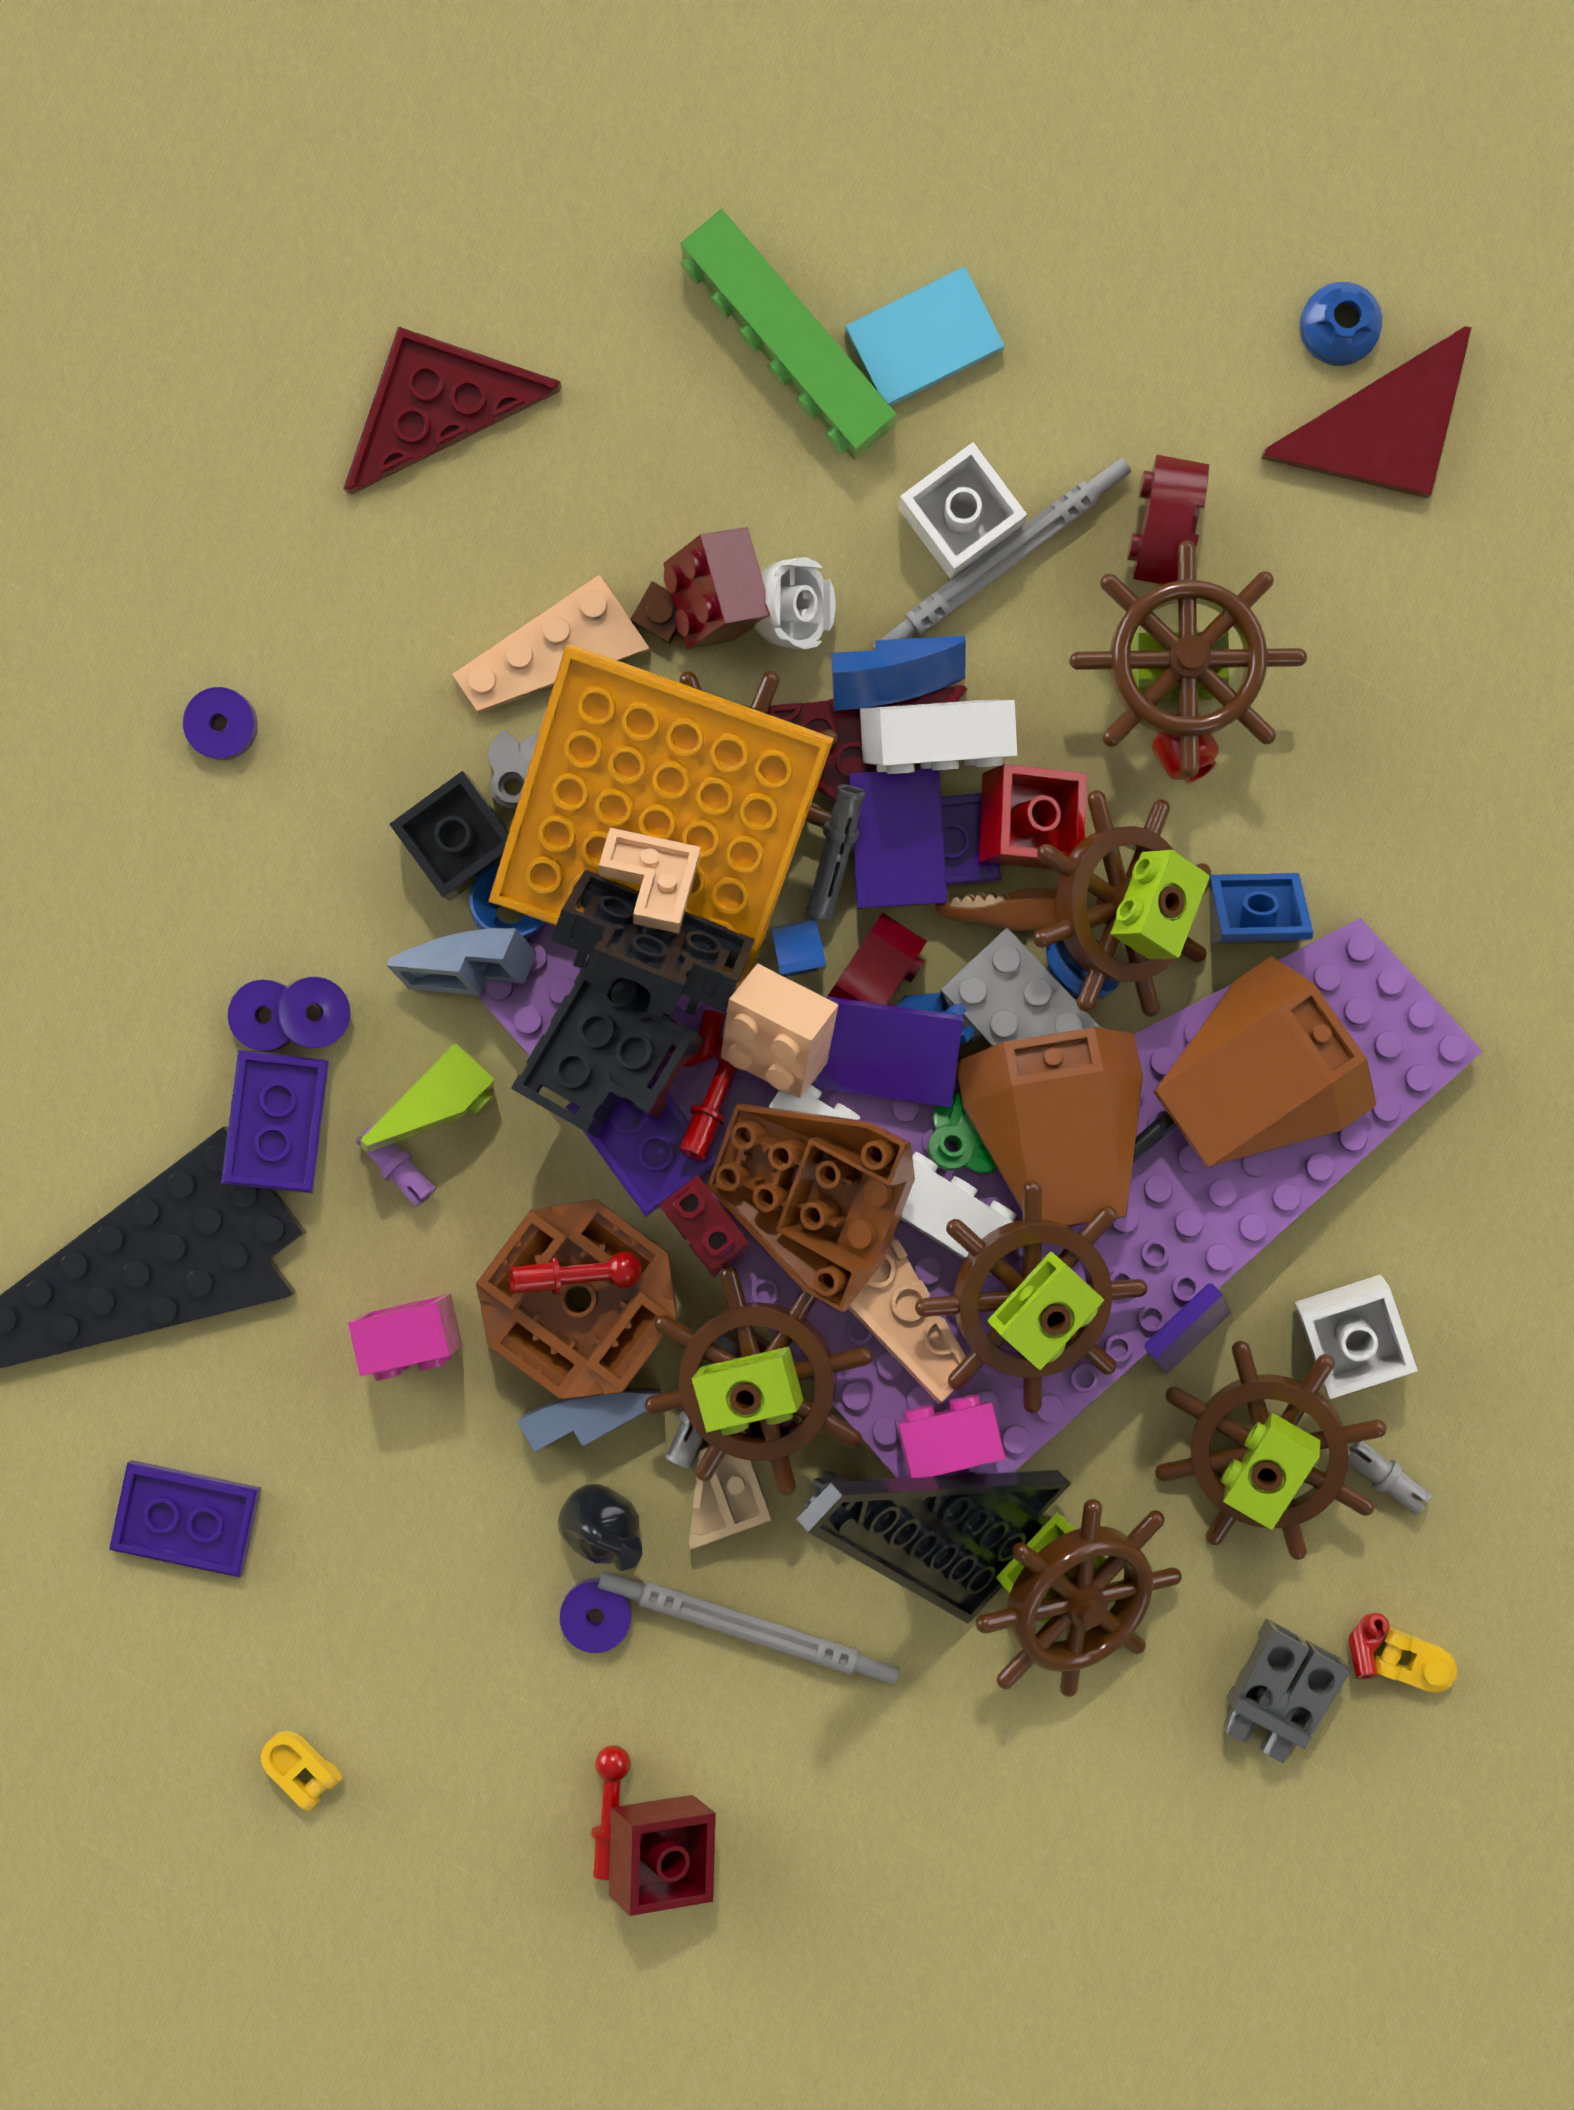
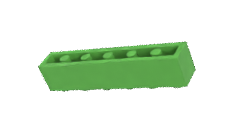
M722 208L680 243L682 258L684 259L680 264L685 273L697 285L702 281L713 293L709 298L717 311L724 318H728L731 315L742 327L738 332L746 345L753 352L760 349L771 361L767 366L772 375L782 386L789 383L800 395L796 398V401L810 419L814 420L818 417L829 429L825 432L826 437L839 453L843 454L847 451L855 460L895 426L897 413Z

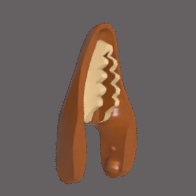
M1057 888L1019 889L1008 894L1002 892L1001 895L997 892H991L988 896L981 892L976 898L972 894H968L963 900L955 897L952 902L935 904V908L945 918L958 922L983 924L1015 931L1041 929L1057 922L1055 909Z

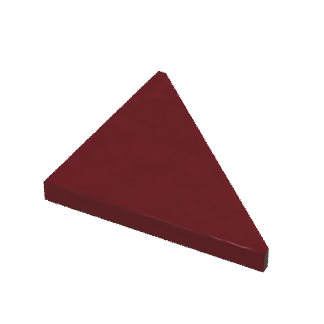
M398 326L343 489L347 493L354 494L560 392L561 382Z
M1464 326L1268 446L1263 451L1261 459L1428 498L1432 495L1472 327Z
M955 685L919 697L867 708L958 702L966 693L967 688L963 685ZM833 699L807 703L770 705L767 713L771 716L818 733L825 730H834L838 734V743L829 751L817 786V790L833 803H835L838 785H850L849 773L877 772V765L863 763L861 708L834 711Z

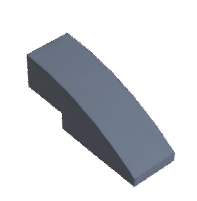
M490 928L444 936L412 947L391 957L387 967L408 989L481 996L486 980L524 984L537 953L517 929Z
M626 1387L620 1393L556 1399L523 1413L517 1422L534 1452L572 1431L575 1432L581 1445L584 1446L646 1412V1400L651 1396L662 1394L660 1389Z

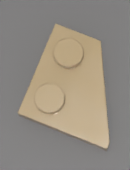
M710 1445L700 1448L698 1464ZM726 1454L710 1480L701 1481L696 1476L688 1542L690 1549L772 1520L752 1461Z

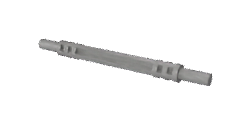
M1119 458L1088 483L1081 481L996 547L904 615L906 620L879 640L910 639L916 634L921 637L1098 503L1097 497L1131 473L1128 463L1123 458ZM874 643L871 646L873 650H876V644Z
M603 1571L597 1587L639 1601V1607L654 1610V1612L664 1613L676 1619L680 1618L811 1661L813 1664L842 1671L850 1676L852 1672H856L895 1685L899 1675V1667L858 1654L859 1649L849 1648L838 1642L834 1643L822 1637L818 1638L687 1595L679 1590L675 1591L663 1585H656L648 1580L646 1584H642Z

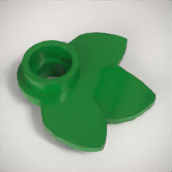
M954 1090L951 1107L936 1105L933 1110L932 1121L935 1131L929 1138L927 1145L930 1159L939 1168L949 1171L966 1167L976 1173L986 1174L997 1170L998 1168L963 1109L960 1091ZM948 1140L957 1144L959 1151H948L945 1148L944 1142Z

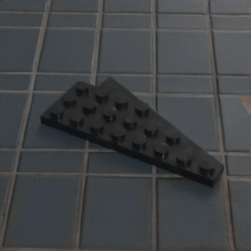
M224 1126L0 1295V1368L290 1297L296 1291L272 1258L304 1235L306 1230L275 1190L221 1184L228 1127Z
M1058 1470L976 1474L972 1471L965 1475L831 1482L824 1490L817 1492L809 1500L807 1508L797 1520L808 1533L962 1621L969 1623L1003 1587L996 1577L1014 1559L1012 1556L1013 1546L1020 1542L1028 1544L1042 1527L1046 1525L1051 1517L1045 1511L1071 1485V1482Z

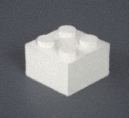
M974 442L900 496L898 505L899 511L951 580L1021 528L1027 517V513Z
M1381 1274L1294 1302L1314 1362L1322 1354L1331 1355L1335 1361L1333 1370L1323 1384L1329 1399L1418 1372L1391 1289Z

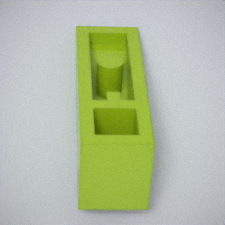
M454 1043L360 1139L361 1147L366 1152H370L463 1119L470 1110L477 1115L493 1099L494 1094L490 1090L494 1086L495 1079L458 1044Z

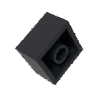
M464 771L455 775L389 824L440 895L449 901L472 886L480 874L491 867L500 865L509 835L507 827Z

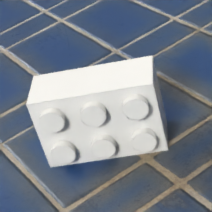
M976 700L860 709L863 763L877 765V772H887V774L915 772L914 763H920L921 769H959V760H964V765H976V767L1001 766L1003 764V757L1017 756L1015 700Z

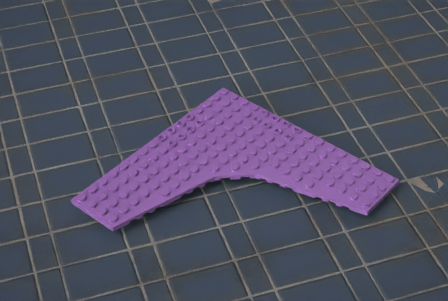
M1361 918L1279 959V961L1315 984L1366 1056L1377 1106L1341 1131L1208 1168L1204 1166L1176 1126L1133 1163L1127 1215L1125 1218L1116 1219L1093 1245L1102 1256L1108 1268L1111 1281L1142 1279L1148 1286L1147 1293L1142 1297L1112 1300L1107 1325L1097 1344L1115 1360L1117 1366L1114 1373L1110 1375L1102 1374L1083 1357L1063 1371L1042 1377V1407L1036 1413H1029L1023 1405V1378L1004 1374L985 1363L962 1389L954 1390L938 1404L848 1308L846 1311L840 1312L817 1298L806 1319L823 1336L832 1354L862 1347L869 1348L873 1353V1360L869 1365L836 1372L837 1388L833 1405L849 1424L861 1433L862 1439L897 1479L909 1478L895 1424L897 1421L905 1420L903 1411L926 1405L933 1406L934 1412L950 1409L948 1400L972 1394L979 1395L980 1401L992 1402L1006 1459L937 1476L965 1475L972 1471L976 1474L1015 1472L1147 1353L1144 1344L1208 1283H1212L1217 1289L1220 1288L1483 1052ZM547 922L539 933L526 940L537 954L525 983L486 980L484 990L481 996H478L529 1056L542 1034H546L551 1025L552 1017L564 997L569 995L575 985L573 982L581 970L573 966L578 951L552 941L551 938L556 925ZM1231 985L1134 1034L1143 1073L1136 1136L1166 1111L1153 1091ZM682 994L672 1016L669 1017L680 1026L683 1024L699 1033L705 1009L721 1012L726 1016L727 1009L723 1011L700 1001L694 1015L685 1012L691 997ZM726 1016L720 1039L724 1037ZM670 1053L666 1058L665 1062L663 1063L662 1067L660 1068L658 1074L656 1075L657 1078L660 1077L662 1071L664 1070L665 1066L670 1060ZM716 1054L694 1067H682L670 1088V1096L689 1122L693 1116L690 1112L691 1106H702L719 1065ZM737 1069L719 1110V1114L726 1120L724 1125L718 1126L709 1147L716 1159L736 1104L742 1103L769 1107L779 1091L769 1082L746 1070ZM817 1077L815 1078V1080H814V1081L812 1082V1084H811V1085L814 1086L815 1088H816V1080H817ZM955 1080L954 1090H959L958 1080ZM817 1088L822 1092L819 1100L833 1109L837 1103L844 1105L861 1117L860 1120L872 1122L910 1142L912 1156L915 1152H918L930 1159L927 1145L929 1138L935 1131L932 1113L936 1105ZM950 1140L944 1142L945 1148L948 1151H959L957 1144ZM938 1167L935 1173L949 1182L956 1176L976 1188L978 1191L974 1197L984 1204L990 1206L994 1200L1007 1207L1017 1215L1013 1222L1023 1220V1212L998 1169L986 1174L976 1173L966 1167L954 1171ZM713 1169L701 1177L706 1186ZM713 1194L749 1242L747 1246L750 1251L730 1265L738 1271L746 1303H772L790 1309L802 1288ZM899 1219L894 1237L899 1240L908 1255L906 1258L919 1280L922 1279L931 1295L930 1298L953 1296L955 1281L964 1259ZM1087 1224L1070 1228L1079 1233ZM1042 1243V1260L1050 1251L1058 1256L1065 1248L1054 1244ZM1022 1246L1003 1257L1020 1274L1023 1273ZM1078 1261L1072 1270L1086 1282L1083 1268ZM992 1274L986 1276L980 1293L1007 1291V1287ZM995 1311L979 1312L980 1323L985 1334L993 1328L987 1320ZM955 1314L941 1316V1318L945 1319L961 1349L967 1356L972 1349L964 1340L958 1328ZM766 1327L774 1336L777 1330ZM793 1340L789 1348L795 1362L809 1360L801 1347ZM1005 1341L1001 1346L1003 1349L1019 1352L1008 1341Z

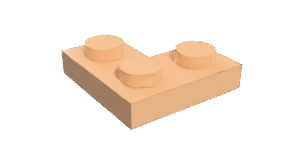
M610 828L599 863V876L641 885L633 913V924L679 934L700 859L701 847Z

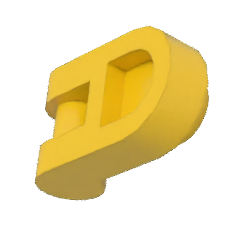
M1390 1627L1384 1640L1386 1645L1381 1657L1376 1656L1375 1658L1378 1674L1433 1693L1445 1691L1452 1686L1456 1680L1458 1669L1456 1661L1448 1651L1439 1645ZM1403 1650L1412 1652L1407 1666L1399 1664Z
M278 1732L267 1741L262 1749L261 1763L266 1773L305 1811L310 1812L320 1802L319 1796L326 1789L332 1790L342 1780V1775L337 1767L330 1761L325 1760L296 1732ZM304 1768L314 1776L308 1783L303 1782L297 1776Z

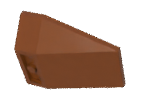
M1272 956L1231 984L1153 1091L1206 1168L1341 1131L1377 1106L1366 1056L1315 984Z
M1091 1027L1002 1042L958 1061L956 1075L963 1109L1022 1212L1023 1186L1026 1182L1034 1180L1042 1188V1219L1059 1222L1068 1227L1088 1224L1104 1206L1115 1208L1117 1219L1126 1217L1143 1073L1134 1033Z
M740 1103L736 1104L707 1188L803 1291L843 1312L847 1310L884 1261L915 1181L911 1143L869 1121Z

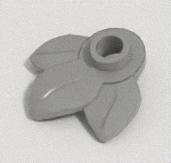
M502 730L490 745L488 760L495 773L491 781V792L496 802L504 808L513 810L517 808L522 789L517 795H509L506 792V785L511 780H519L523 788L539 733L533 734L519 744L510 733Z

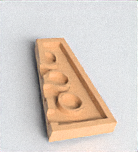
M893 1235L884 1261L848 1309L939 1404L954 1391L948 1384V1376L966 1355L944 1318H941V1316L921 1317L916 1313L915 1305L917 1301L923 1298H930L931 1295L922 1279L919 1280L906 1258L908 1255L901 1243Z

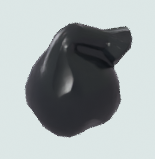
M589 1484L576 1489L563 1504L558 1518V1530L563 1540L576 1553L595 1564L614 1563L620 1571L634 1568L639 1564L643 1555L641 1540L637 1536L639 1515L631 1501L607 1486Z

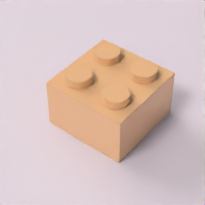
M757 963L729 998L721 1058L730 1062L734 1067L746 1070L769 1082L774 1088L786 1091L800 1099L827 1064L838 1004Z

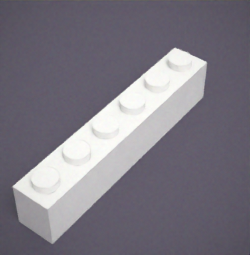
M812 1085L809 1086L800 1099L786 1091L779 1090L769 1106L770 1108L860 1120L861 1118L858 1114L840 1103H837L833 1109L820 1101L819 1097L822 1092ZM918 1152L913 1154L915 1181L900 1220L965 1260L968 1252L947 1233L946 1225L950 1220H961L982 1239L998 1227L1013 1222L1017 1216L1013 1211L994 1200L990 1206L984 1204L974 1197L978 1191L976 1188L956 1176L949 1182L935 1173L938 1168L936 1163Z

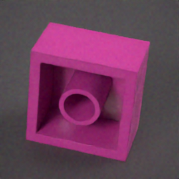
M451 1294L364 1313L348 1322L360 1376L374 1374L375 1381L399 1376L402 1374L401 1371L409 1369V1365L417 1363L419 1371L446 1365V1361L453 1359L452 1354L463 1345Z
M972 1394L948 1400L950 1409L934 1412L933 1406L930 1405L903 1411L905 1420L897 1421L895 1424L908 1477H933L1006 1459L992 1402L980 1401L979 1395Z

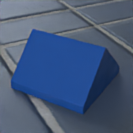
M1299 873L1210 875V944L1294 943L1313 938L1314 932Z

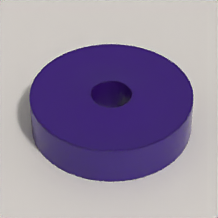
M212 687L199 692L190 700L184 711L183 730L186 739L196 751L211 759L230 760L242 755L253 744L257 734L258 721L254 708L245 697L229 688ZM220 716H225L227 719L226 728L222 731H216L214 729V721Z
M322 977L301 978L289 984L279 996L276 1005V1020L283 1035L292 1043L304 1048H322L336 1042L346 1031L350 1021V1005L343 990L331 980ZM311 1004L317 1005L320 1009V1016L316 1021H311L306 1016V1009Z
M262 979L251 981L238 989L229 1004L228 1023L233 1035L239 1042L248 1048L260 1051L280 1049L291 1042L283 1035L276 1020L277 1001L283 990L287 987L286 985L277 981ZM263 1007H268L272 1012V1018L266 1024L262 1023L258 1017L259 1011Z
M600 1578L586 1579L573 1586L565 1596L560 1609V1626L564 1636L573 1646L589 1653H602L616 1647L625 1638L632 1620V1607L629 1598L597 1588ZM594 1608L599 1609L603 1612L604 1619L600 1622H593L588 1617V1611Z

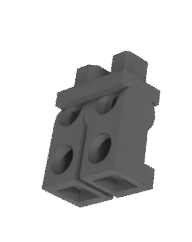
M1266 1618L1258 1632L1260 1638L1252 1654L1240 1671L1235 1685L1231 1687L1226 1696L1231 1707L1228 1710L1223 1727L1229 1735L1247 1743L1256 1725L1263 1726L1269 1731L1262 1741L1260 1748L1268 1756L1284 1763L1297 1745L1306 1749L1311 1740L1310 1735L1319 1725L1351 1671L1338 1656L1308 1640L1304 1642L1301 1636Z

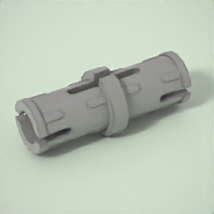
M1365 1441L1351 1443L1350 1447L1362 1455L1364 1459L1355 1452L1351 1453L1348 1450V1463L1370 1479L1375 1490L1379 1493L1387 1492L1414 1516L1420 1514L1426 1508L1415 1500L1411 1494L1418 1500H1423L1429 1504L1432 1493L1402 1472L1401 1464L1395 1460L1388 1461L1366 1444Z

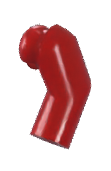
M704 1010L698 1034L705 1039V1042L700 1051L692 1056L683 1067H694L716 1054V1046L721 1037L725 1014L713 1010Z
M1375 1612L1365 1615L1349 1635L1348 1643L1356 1679H1371L1378 1676L1374 1653L1385 1640L1386 1634L1390 1629L1388 1619L1381 1613Z

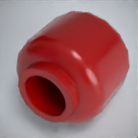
M1158 733L1153 740L1152 750L1171 779H1184L1186 783H1191L1201 779L1214 769L1217 764L1215 758L1219 753V746L1212 734L1199 737V772L1192 778H1187L1181 773L1180 738Z

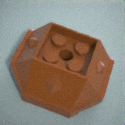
M598 1199L531 1209L476 1282L487 1345L559 1399L623 1392L664 1337V1334L655 1328L656 1318L660 1315H668L675 1320L677 1319L669 1252ZM629 1252L634 1254L642 1265V1275L639 1281L629 1288L616 1287L610 1281L561 1285L560 1293L557 1295H553L552 1290L513 1294L509 1283L510 1267L549 1263L551 1258H557L560 1267L605 1263L616 1253ZM582 1286L590 1292L591 1304L588 1308L577 1309L570 1304L568 1292L571 1287Z

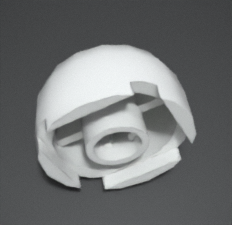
M806 557L792 558L771 563L761 572L766 590V604L770 616L756 623L754 628L768 643L790 650L809 649L817 647L822 642L817 640L821 637L823 631L831 630L836 610L834 587L830 579L823 580L821 573L817 570L823 567L818 562Z

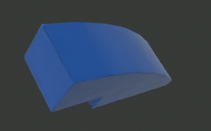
M965 636L875 640L876 650L831 653L834 711L891 704L937 691L965 679Z
M816 919L772 927L781 976L790 977L826 969V961Z

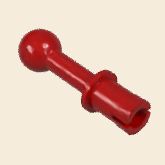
M723 1037L717 1043L715 1051L719 1065L702 1106H691L690 1112L693 1116L679 1147L682 1154L699 1161L705 1160L718 1126L724 1125L726 1119L719 1114V1110L735 1071L738 1069L730 1062L721 1058Z
M629 1252L616 1253L605 1263L560 1267L557 1258H551L549 1263L510 1267L509 1283L513 1294L552 1290L553 1295H557L560 1293L561 1285L610 1281L616 1287L629 1288L639 1281L642 1275V1265L640 1260Z
M617 1745L603 1748L595 1760L596 1771L603 1779L601 1825L591 1829V1836L595 1838L593 1877L600 1880H609L611 1807L620 1806L621 1780L627 1776L631 1767L629 1754L624 1748Z

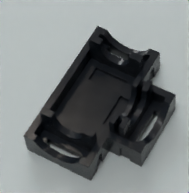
M585 869L561 910L551 938L552 941L578 951L573 963L575 967L581 969L587 955L591 956L583 980L592 983L593 990L608 995L613 982L617 979L633 980L645 987L650 993V1003L646 1012L661 1018L664 1013L672 1016L682 994L691 997L685 1012L694 1015L700 1001L726 1011L729 998L735 990L755 939L742 933H736L725 926L688 912L684 913L679 934L633 924V913L640 891L618 882L610 881L600 877L599 874ZM580 907H583L585 910L582 913L576 910V908L580 909ZM726 966L733 970L731 973L723 971V967Z
M589 956L573 982L575 985L569 995L564 997L550 1021L551 1025L546 1034H542L526 1061L528 1063L522 1074L518 1075L511 1089L591 1136L598 1138L620 1099L659 1120L666 1109L667 1097L676 1076L684 1064L700 1051L705 1039L682 1024L680 1026L668 1014L664 1013L661 1018L646 1012L650 1003V993L645 987L633 980L617 979L613 982L608 995L593 990V984L583 980L591 956ZM672 1052L673 1054L670 1060L668 1061L660 1077L658 1078L657 1082L652 1088L651 1084L658 1074L660 1068L662 1067L669 1053ZM542 1086L579 1106L580 1109L577 1114L571 1113L538 1094Z

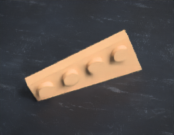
M599 574L452 675L480 714L554 685L562 655L568 643L617 661L650 652V648Z

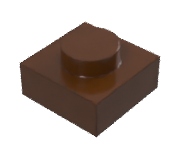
M651 581L630 618L634 625L668 644L671 643L678 631L676 626L677 612L672 594L666 588Z

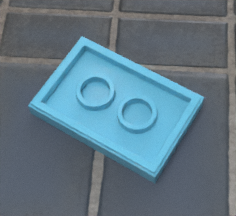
M965 266L845 325V332L871 384L890 406L1003 351L1005 347Z

